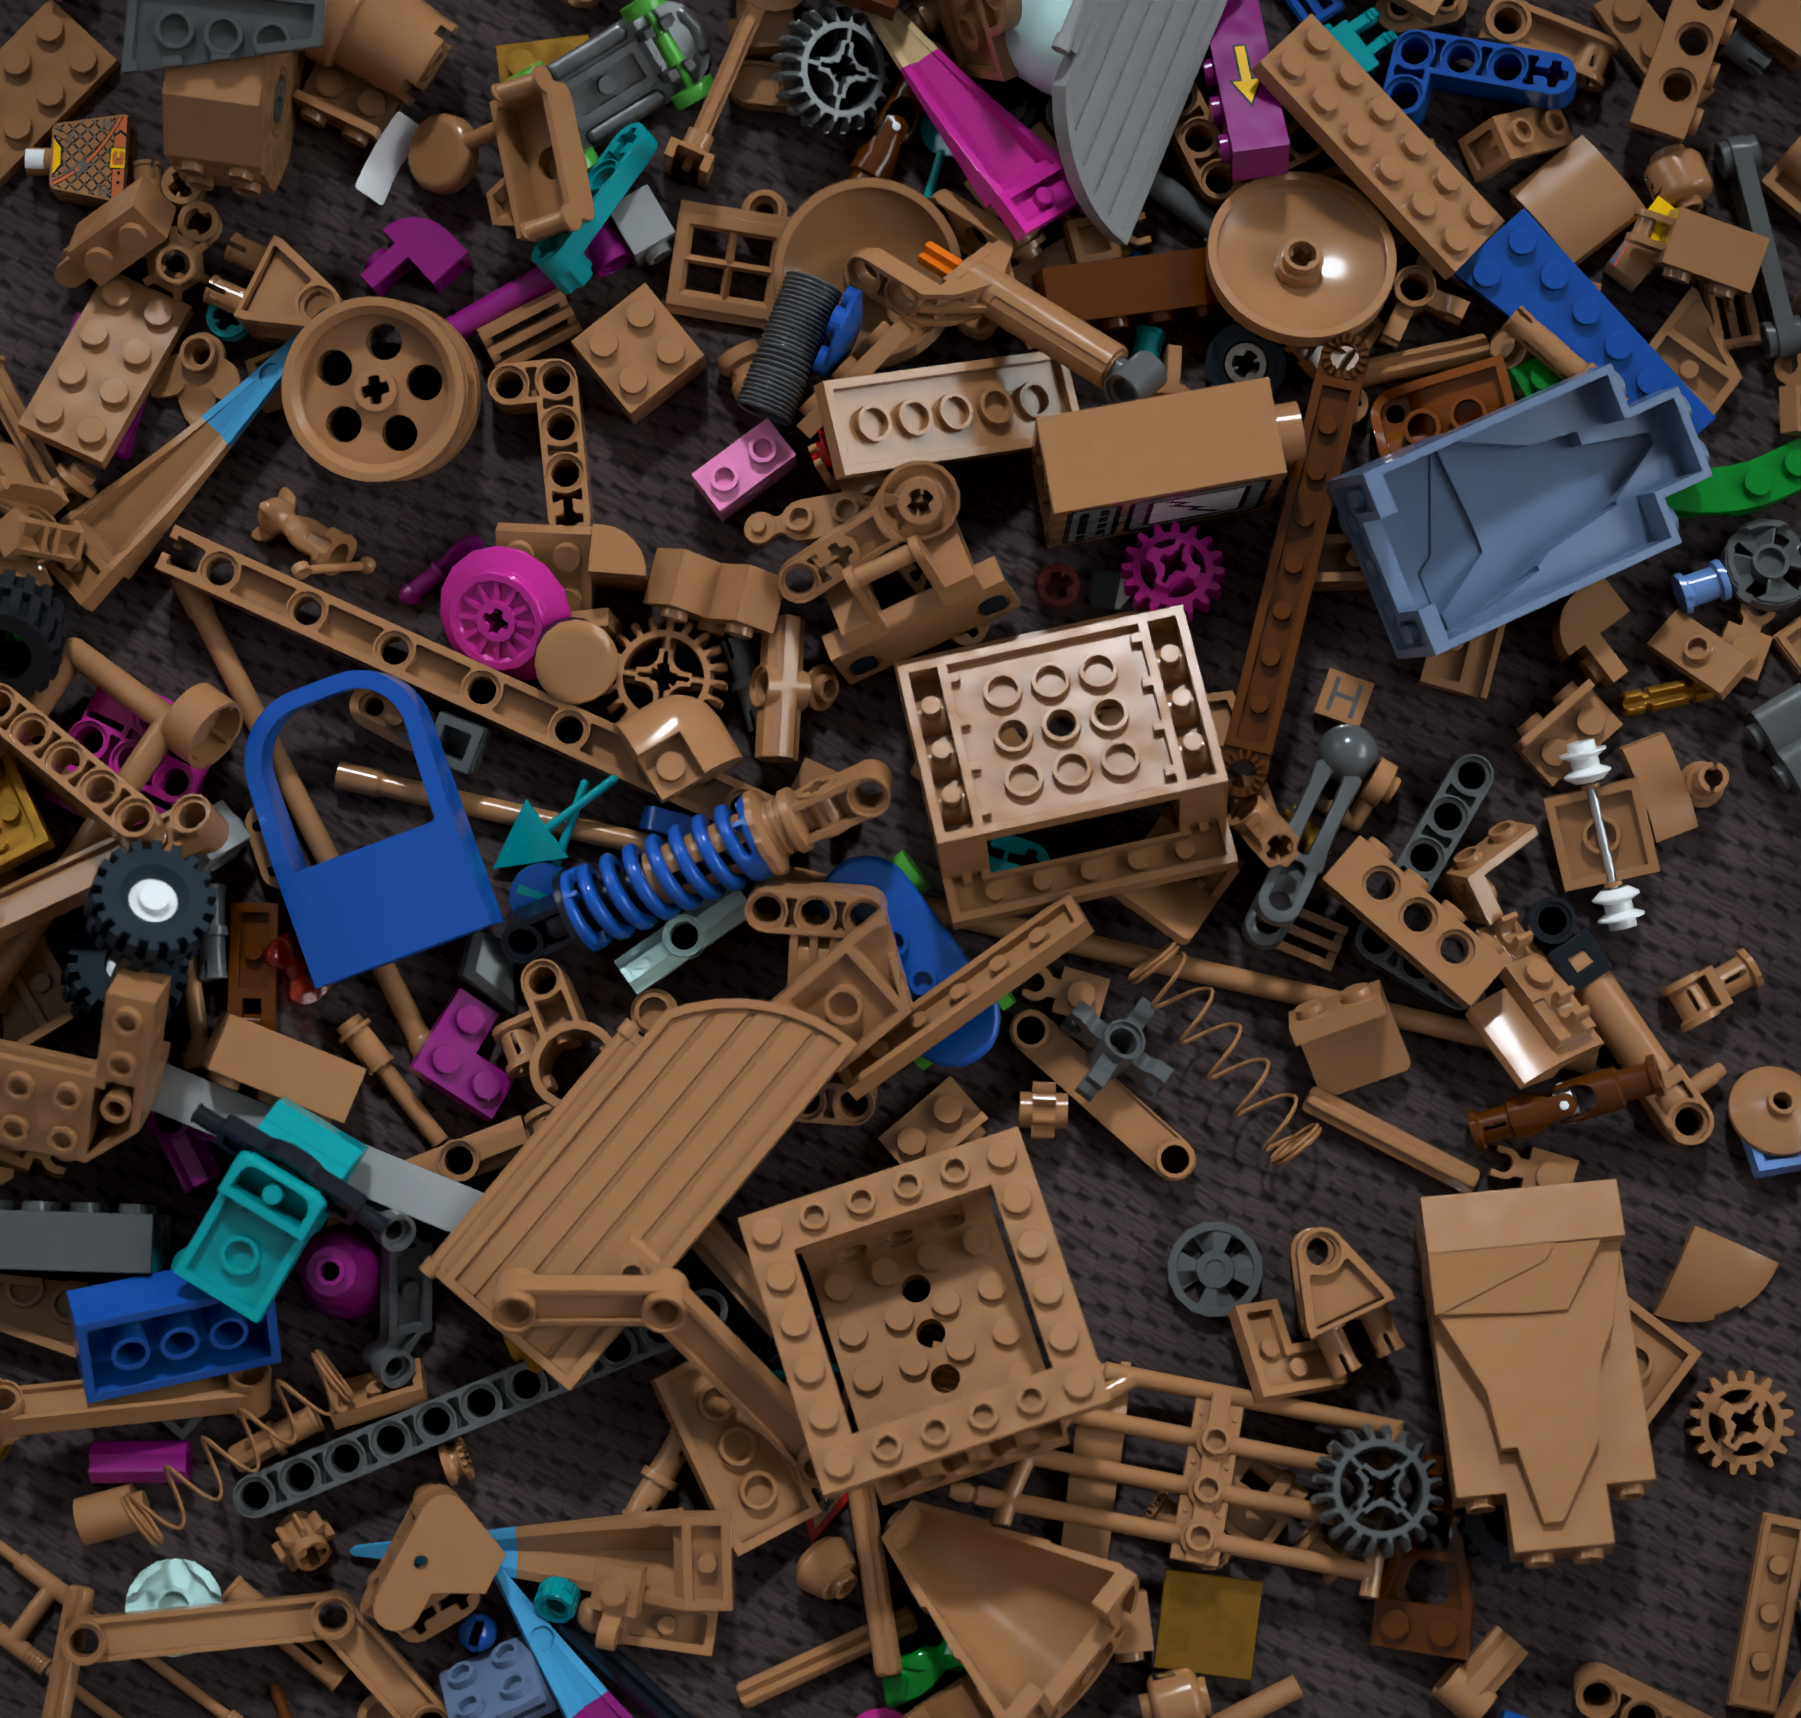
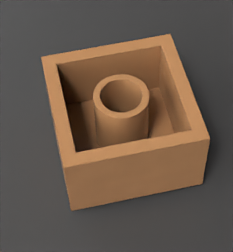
M646 283L642 284L571 341L575 354L633 425L642 420L707 368L705 355Z

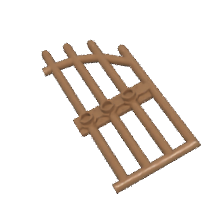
M1098 1360L1111 1400L1137 1387L1194 1398L1195 1403L1191 1427L1099 1409L1066 1420V1428L1070 1424H1076L1187 1446L1183 1475L1050 1450L1014 1462L1002 1490L980 1485L973 1487L970 1483L953 1482L950 1484L948 1497L960 1502L968 1503L972 1501L975 1505L995 1508L991 1522L995 1525L1011 1527L1014 1512L1171 1543L1169 1559L1201 1566L1218 1568L1220 1553L1359 1580L1361 1581L1359 1596L1377 1600L1379 1598L1384 1558H1382L1379 1552L1378 1545L1372 1557L1359 1561L1224 1534L1228 1505L1317 1522L1316 1517L1319 1514L1327 1511L1325 1504L1312 1505L1309 1500L1231 1485L1236 1456L1323 1474L1327 1473L1319 1469L1315 1464L1317 1458L1325 1456L1333 1459L1331 1455L1239 1437L1244 1408L1360 1431L1361 1426L1370 1424L1375 1435H1377L1381 1426L1390 1425L1392 1430L1391 1441H1394L1396 1436L1404 1431L1405 1421L1293 1398L1256 1404L1252 1390L1107 1361L1101 1363ZM1380 1454L1379 1465L1367 1464L1375 1470L1384 1471L1395 1460ZM1033 1466L1178 1494L1179 1500L1175 1524L1021 1493ZM1343 1470L1341 1477L1347 1478L1349 1474ZM1391 1476L1375 1483L1374 1501L1381 1497L1386 1498L1381 1493L1385 1492L1383 1485ZM1372 1511V1513L1362 1516L1358 1523L1373 1530L1389 1531L1390 1518L1386 1519L1380 1513ZM1332 1519L1324 1523L1336 1526Z

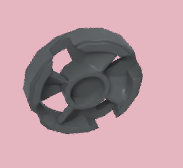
M1757 519L1744 523L1727 540L1720 556V562L1723 564L1729 577L1732 594L1741 603L1756 610L1776 612L1790 608L1801 600V585L1796 590L1783 579L1789 568L1801 571V538L1794 532L1786 529L1789 524L1775 519ZM1775 536L1784 539L1788 544L1784 548L1774 544ZM1735 545H1740L1752 556L1735 553ZM1754 581L1766 585L1765 595L1763 594L1757 598L1745 591Z
M1222 1221L1202 1222L1185 1230L1173 1244L1166 1262L1167 1281L1175 1298L1190 1311L1206 1317L1229 1316L1228 1311L1234 1306L1248 1304L1257 1295L1263 1278L1262 1257L1254 1240L1241 1228ZM1233 1235L1244 1244L1246 1249L1230 1258L1224 1251ZM1192 1238L1195 1239L1203 1252L1197 1260L1181 1252L1185 1244ZM1232 1278L1249 1287L1246 1293L1237 1301L1233 1299L1226 1288V1285ZM1197 1280L1206 1286L1198 1304L1191 1300L1183 1291V1289Z

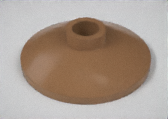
M1775 1066L1755 1068L1742 1075L1731 1089L1727 1104L1728 1116L1735 1132L1750 1147L1767 1155L1791 1156L1800 1153L1801 1076L1791 1070ZM1773 1099L1783 1102L1788 1109L1778 1108L1774 1104Z

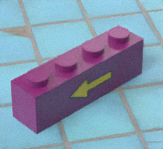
M1258 0L1227 1L1205 54L1206 59H1203L1201 64L1204 88L1212 87L1214 94L1213 97H1209L1212 126L1220 125L1222 134L1217 135L1220 164L1228 163L1232 181L1288 174L1290 143L1282 106L1251 72L1270 53Z

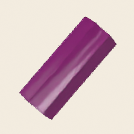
M191 1440L94 1441L90 1444L88 1454L90 1483H169L163 1470L164 1464L170 1465L185 1479L191 1481L193 1472V1447ZM169 1471L174 1483H183Z

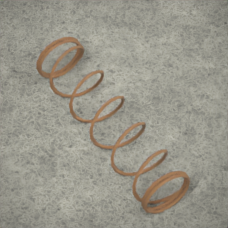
M1172 941L1137 966L1128 975V980L1131 981V984H1137L1154 973L1173 956L1181 955L1183 957L1174 975L1152 1001L1150 1009L1156 1010L1188 995L1209 990L1211 994L1206 1005L1180 1037L1178 1044H1188L1225 1027H1238L1239 1030L1234 1041L1207 1074L1206 1080L1212 1081L1245 1065L1264 1061L1266 1069L1262 1077L1236 1108L1234 1116H1241L1280 1098L1292 1097L1294 1105L1291 1111L1262 1147L1264 1152L1278 1147L1270 1157V1162H1273V1166H1280L1288 1162L1319 1137L1322 1127H1319V1123H1312L1297 1133L1271 1144L1292 1118L1297 1108L1298 1097L1292 1093L1278 1094L1243 1109L1266 1079L1270 1069L1269 1059L1261 1057L1249 1059L1214 1074L1237 1045L1242 1034L1243 1027L1241 1023H1223L1185 1040L1209 1009L1215 991L1213 987H1198L1157 1004L1181 973L1187 958L1185 952L1179 951L1180 945H1177L1176 941Z
M315 1349V1352H311V1357L329 1399L331 1407L329 1412L317 1408L280 1379L275 1380L276 1390L292 1427L294 1437L291 1441L279 1436L246 1409L238 1408L239 1418L255 1455L256 1467L254 1469L242 1465L211 1439L201 1436L202 1447L218 1483L219 1496L215 1498L204 1493L170 1465H163L164 1473L181 1512V1525L175 1526L165 1521L131 1493H126L124 1497H120V1503L136 1529L152 1546L160 1547V1544H164V1538L151 1517L171 1529L182 1530L185 1528L186 1515L184 1506L169 1471L205 1499L217 1502L222 1499V1480L206 1442L238 1468L251 1473L259 1471V1452L243 1414L275 1439L292 1445L297 1442L296 1424L280 1385L313 1411L325 1416H332L334 1414L335 1405L328 1382L345 1402H350V1399H354V1394L345 1379L320 1349Z

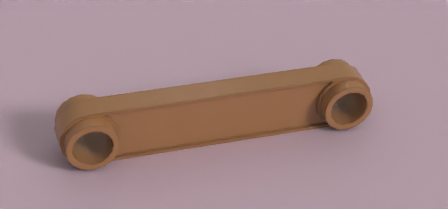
M1032 1009L1021 1011L1014 1016L1009 1027V1036L1013 1045L1161 1178L1174 1182L1183 1180L1192 1173L1195 1168L1196 1156L1190 1144L1116 1078L1109 1079L1090 1102L1074 1091L1091 1068L1088 1063L1087 1052L1071 1037L1060 1030L1052 1020L1040 1011ZM1033 1018L1042 1024L1044 1036L1040 1042L1031 1045L1020 1040L1017 1035V1026L1023 1019ZM1169 1146H1177L1186 1154L1187 1163L1184 1170L1180 1173H1169L1161 1164V1154Z

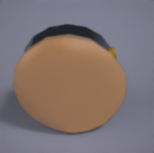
M570 616L554 621L543 630L537 639L534 666L540 685L551 697L566 704L580 705L596 700L609 690L617 676L619 657L614 642L605 630L584 618Z

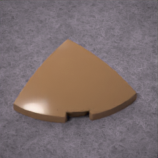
M1693 1225L1689 1230L1674 1270H1670L1652 1315L1679 1322H1704L1714 1320L1715 1315L1727 1312L1735 1307L1741 1309L1765 1288L1774 1275L1779 1263L1733 1241Z

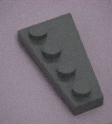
M128 0L121 73L127 75L324 48L328 0Z

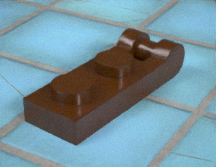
M231 902L227 1012L279 1033L278 1005L282 905L279 903ZM245 999L261 1000V1014L246 1013Z

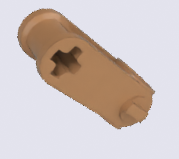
M1492 0L1479 23L1477 40L1567 56L1573 62L1576 69V86L1592 92L1603 90L1605 85L1603 75L1610 57L1616 55L1619 50V43L1612 37L1531 5L1525 0ZM1499 18L1507 19L1514 26L1515 33H1501L1495 27L1494 20ZM1592 55H1593V56H1594V59H1593V61H1592L1591 66H1589L1590 60H1591Z

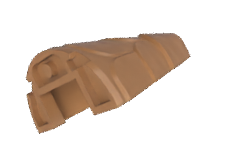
M911 1500L904 1510H898L890 1517L884 1529L885 1533L881 1537L923 1612L932 1616L953 1655L960 1664L964 1665L995 1718H1061L1091 1687L1113 1656L1126 1630L1121 1628L1122 1624L1120 1622L1124 1611L1131 1614L1134 1612L1139 1595L1138 1576L1130 1569L1124 1568L1121 1563L1054 1545L1047 1539L995 1527L990 1520Z

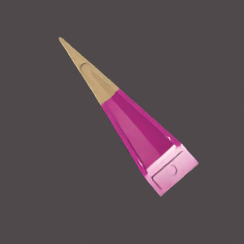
M899 8L893 21L863 11L868 16L867 19L982 203L986 208L993 207L1017 242L1080 206L1066 178L1059 153L1022 124L967 76Z

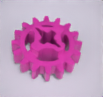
M1173 522L1171 531L1165 533L1159 525H1154L1153 537L1148 538L1146 535L1139 533L1137 535L1138 548L1127 547V563L1122 564L1121 578L1126 579L1124 581L1125 596L1135 595L1133 597V608L1136 611L1145 606L1149 607L1150 612L1183 604L1187 622L1193 621V610L1195 608L1206 614L1209 612L1210 607L1208 598L1219 600L1221 595V586L1219 584L1224 583L1225 568L1220 567L1223 554L1221 551H1211L1213 547V538L1211 536H1207L1200 541L1197 539V527L1192 526L1185 534L1180 532L1178 522ZM1193 556L1201 563L1205 573L1201 572V566L1193 562ZM1141 573L1145 574L1146 581L1153 583V590L1145 584Z

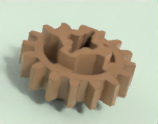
M1724 1370L1723 1383L1709 1376L1705 1380L1710 1390L1707 1393L1694 1390L1692 1393L1694 1398L1700 1402L1698 1409L1689 1408L1686 1409L1685 1413L1690 1417L1696 1418V1425L1686 1429V1434L1700 1437L1701 1441L1693 1448L1695 1453L1703 1454L1709 1451L1711 1454L1707 1465L1717 1468L1725 1461V1472L1731 1475H1736L1740 1464H1742L1743 1470L1748 1475L1756 1474V1462L1758 1461L1767 1468L1773 1467L1774 1463L1770 1454L1773 1451L1786 1454L1788 1451L1779 1442L1781 1436L1794 1435V1430L1783 1426V1419L1794 1415L1793 1410L1780 1408L1779 1403L1786 1397L1785 1392L1778 1390L1770 1393L1769 1389L1772 1379L1769 1377H1762L1755 1384L1754 1371L1744 1370L1740 1380L1737 1379L1733 1370ZM1733 1390H1747L1738 1401L1727 1402L1720 1398L1725 1393ZM1765 1407H1767L1770 1416V1429L1766 1428L1762 1412ZM1734 1413L1742 1415L1746 1413L1743 1419L1749 1424L1746 1431H1734L1736 1424L1731 1420ZM1710 1415L1715 1418L1718 1431L1714 1439L1709 1428ZM1752 1442L1759 1446L1750 1453L1733 1455V1452L1738 1451L1741 1444Z

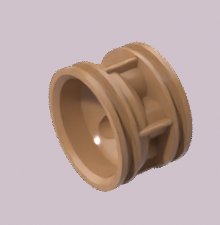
M368 296L334 304L320 312L304 326L287 354L282 373L281 395L284 413L293 435L301 447L316 462L331 472L352 480L397 482L417 479L431 474L449 463L462 450L471 437L478 421L482 402V384L478 364L471 348L458 330L446 319L431 310L415 304L391 298ZM392 325L401 335L402 346L395 357L389 360H381L371 350V339L379 328ZM336 351L345 353L352 364L351 376L344 384L339 386L331 385L325 379L323 372L327 357ZM424 365L435 367L442 377V388L439 394L430 400L417 398L409 387V379L412 373ZM378 377L380 383H386L389 386V392L381 396L382 403H378V397H370L369 388L376 386V378ZM346 406L354 409L359 414L362 423L359 435L349 442L341 440L335 434L332 425L335 413L340 408ZM399 415L410 418L417 428L415 443L405 451L395 449L388 442L385 433L389 420Z

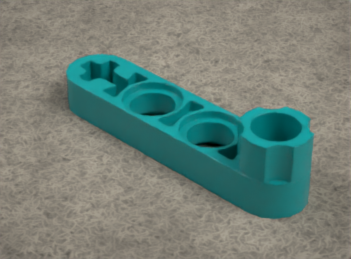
M639 122L632 123L619 131L588 173L595 211L593 221L581 225V228L575 232L565 231L540 241L532 251V262L563 294H571L577 288L584 286L593 274L591 271L592 262L583 252L657 150V140Z

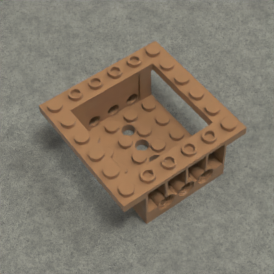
M1183 604L1150 612L1149 607H1145L1137 611H1126L893 662L953 930L1042 911L1067 892L1071 894L1077 903L1238 868V858L1227 820L1228 777ZM1115 707L1122 712L1123 719L1114 726H1105L1100 724L1095 716L1102 708ZM1058 717L1068 718L1075 724L1073 732L1063 737L1053 735L1047 727L1053 719ZM1013 727L1020 728L1027 734V739L1020 746L1009 747L1004 745L999 739L1003 731ZM1171 801L1179 831L1177 833L991 873L987 840Z
M1018 1126L738 1218L825 1500L873 1484L882 1505L893 1503L1068 1445L1070 1441L1065 1424L1066 1420L1113 1405ZM992 1190L1052 1368L1047 1370L1045 1369L993 1214L988 1194ZM800 1253L809 1271L859 1432L853 1434L796 1255ZM913 1280H923L931 1287L928 1297L918 1303L910 1302L903 1296L904 1288ZM936 1324L945 1330V1337L942 1343L932 1348L921 1345L918 1341L920 1330L926 1325ZM943 1369L954 1370L960 1376L959 1385L949 1393H941L932 1385L934 1376Z

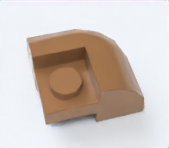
M670 695L655 700L613 724V728L635 765L639 766L661 804L700 782L706 783L745 759L720 717L708 704L692 696Z

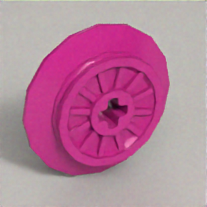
M499 545L473 550L451 568L441 588L440 617L448 641L456 652L522 682L538 679L534 666L537 639L543 630L558 619L572 617L562 585L545 564L523 550ZM497 610H501L503 612L502 619L505 622H508V624H506L505 626L500 623L501 616L495 613Z

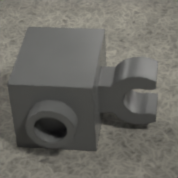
M452 711L439 712L434 724L449 767L465 774L477 772L493 727ZM401 730L398 735L399 738L407 743H411L408 732Z

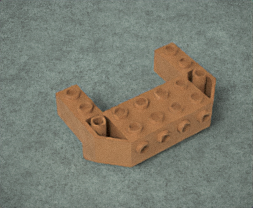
M124 965L121 967L106 992L99 1055L96 1060L0 1039V1144H4L13 1150H31L53 1155L62 1161L86 1163L138 1133L158 1099L170 1052L171 1042L163 1041L171 976L150 973V971L142 969L136 972L129 970V966Z

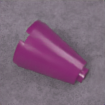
M353 1223L351 1227L347 1225L332 1228L326 1227L314 1235L306 1245L300 1259L299 1278L304 1294L311 1304L326 1315L341 1319L358 1318L376 1310L380 1306V1244L374 1240L372 1233L363 1225ZM335 1264H337L340 1269V1273L337 1279L334 1275Z

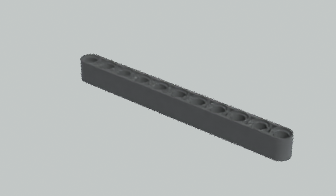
M713 1288L694 1291L698 1298L707 1295L712 1296L719 1302L721 1308L719 1319L725 1324L730 1312L729 1301L726 1296ZM625 1326L621 1334L628 1338L631 1345L627 1358L620 1361L614 1360L605 1351L576 1387L664 1352L674 1346L669 1341L660 1342L654 1339L650 1329L646 1326ZM524 1361L259 1470L257 1473L247 1475L239 1480L233 1489V1505L238 1513L244 1517L255 1519L266 1516L569 1390L547 1371L543 1370L537 1373L541 1383L537 1395L534 1397L523 1396L516 1388V1378L521 1371L530 1370ZM480 1388L487 1389L495 1397V1408L487 1416L476 1413L471 1405L473 1393ZM433 1407L444 1409L450 1417V1426L444 1434H436L427 1426L426 1417ZM396 1426L403 1432L405 1443L400 1452H390L383 1446L381 1437L386 1427ZM344 1444L353 1446L359 1453V1465L354 1471L344 1470L337 1462V1451ZM298 1463L307 1464L314 1472V1483L307 1490L298 1488L292 1481V1470ZM252 1482H260L268 1489L269 1500L264 1508L254 1507L247 1499V1489Z

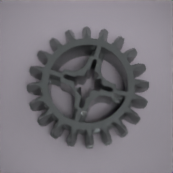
M832 5L820 6L817 11L814 9L804 11L801 14V20H792L787 24L790 35H781L777 39L784 52L775 53L771 59L781 64V72L774 73L770 78L777 82L782 81L783 88L779 90L775 97L780 100H790L785 113L790 116L800 115L799 125L802 127L814 126V131L819 134H828L831 131L835 135L849 132V128L850 130H859L865 126V120H873L879 116L875 105H883L888 100L882 88L890 87L895 83L891 78L885 76V69L892 67L895 62L891 59H884L883 52L887 49L882 41L877 42L876 38L878 35L872 25L867 26V15L863 13L852 14V8L847 6H840L836 9ZM827 33L825 42L820 44L818 54L815 57H809L816 41L823 34ZM830 64L829 67L834 66L835 72L842 73L844 76H836L837 74L831 73L830 68L822 67L821 65ZM852 83H856L851 97L840 106L841 98L846 97L848 87Z
M1370 1424L1360 1427L1359 1438L1351 1429L1343 1432L1342 1441L1344 1446L1335 1440L1326 1446L1328 1453L1333 1459L1320 1456L1315 1462L1318 1468L1327 1473V1475L1318 1474L1310 1478V1484L1315 1487L1324 1488V1493L1316 1494L1310 1498L1312 1505L1325 1504L1327 1511L1316 1517L1317 1522L1323 1524L1332 1519L1336 1526L1329 1531L1328 1537L1331 1540H1335L1345 1533L1347 1538L1344 1542V1550L1347 1552L1353 1551L1359 1541H1361V1552L1364 1558L1372 1557L1377 1545L1384 1559L1393 1556L1394 1544L1402 1553L1410 1551L1412 1546L1409 1536L1415 1541L1422 1542L1427 1538V1534L1421 1524L1431 1527L1437 1524L1438 1518L1427 1510V1507L1438 1508L1443 1505L1441 1497L1430 1494V1490L1443 1485L1442 1478H1428L1427 1471L1437 1465L1435 1459H1429L1422 1463L1418 1456L1424 1452L1425 1446L1420 1442L1409 1450L1406 1447L1409 1433L1406 1431L1400 1432L1395 1440L1391 1441L1392 1430L1390 1425L1381 1426L1377 1433V1438ZM1365 1452L1380 1453L1392 1458L1395 1462L1384 1471H1378L1367 1463L1361 1465L1354 1455ZM1343 1470L1349 1474L1347 1479L1354 1487L1355 1492L1354 1500L1347 1508L1348 1510H1346L1340 1493V1481ZM1406 1474L1410 1480L1413 1494L1409 1513L1404 1509L1407 1504L1399 1494V1483ZM1391 1476L1383 1485L1385 1492L1381 1493L1386 1498L1381 1497L1362 1507L1363 1503L1370 1497L1368 1491L1373 1489L1367 1487V1485H1373ZM1370 1511L1380 1513L1386 1519L1392 1518L1399 1527L1389 1531H1377L1361 1525L1358 1521L1362 1516Z

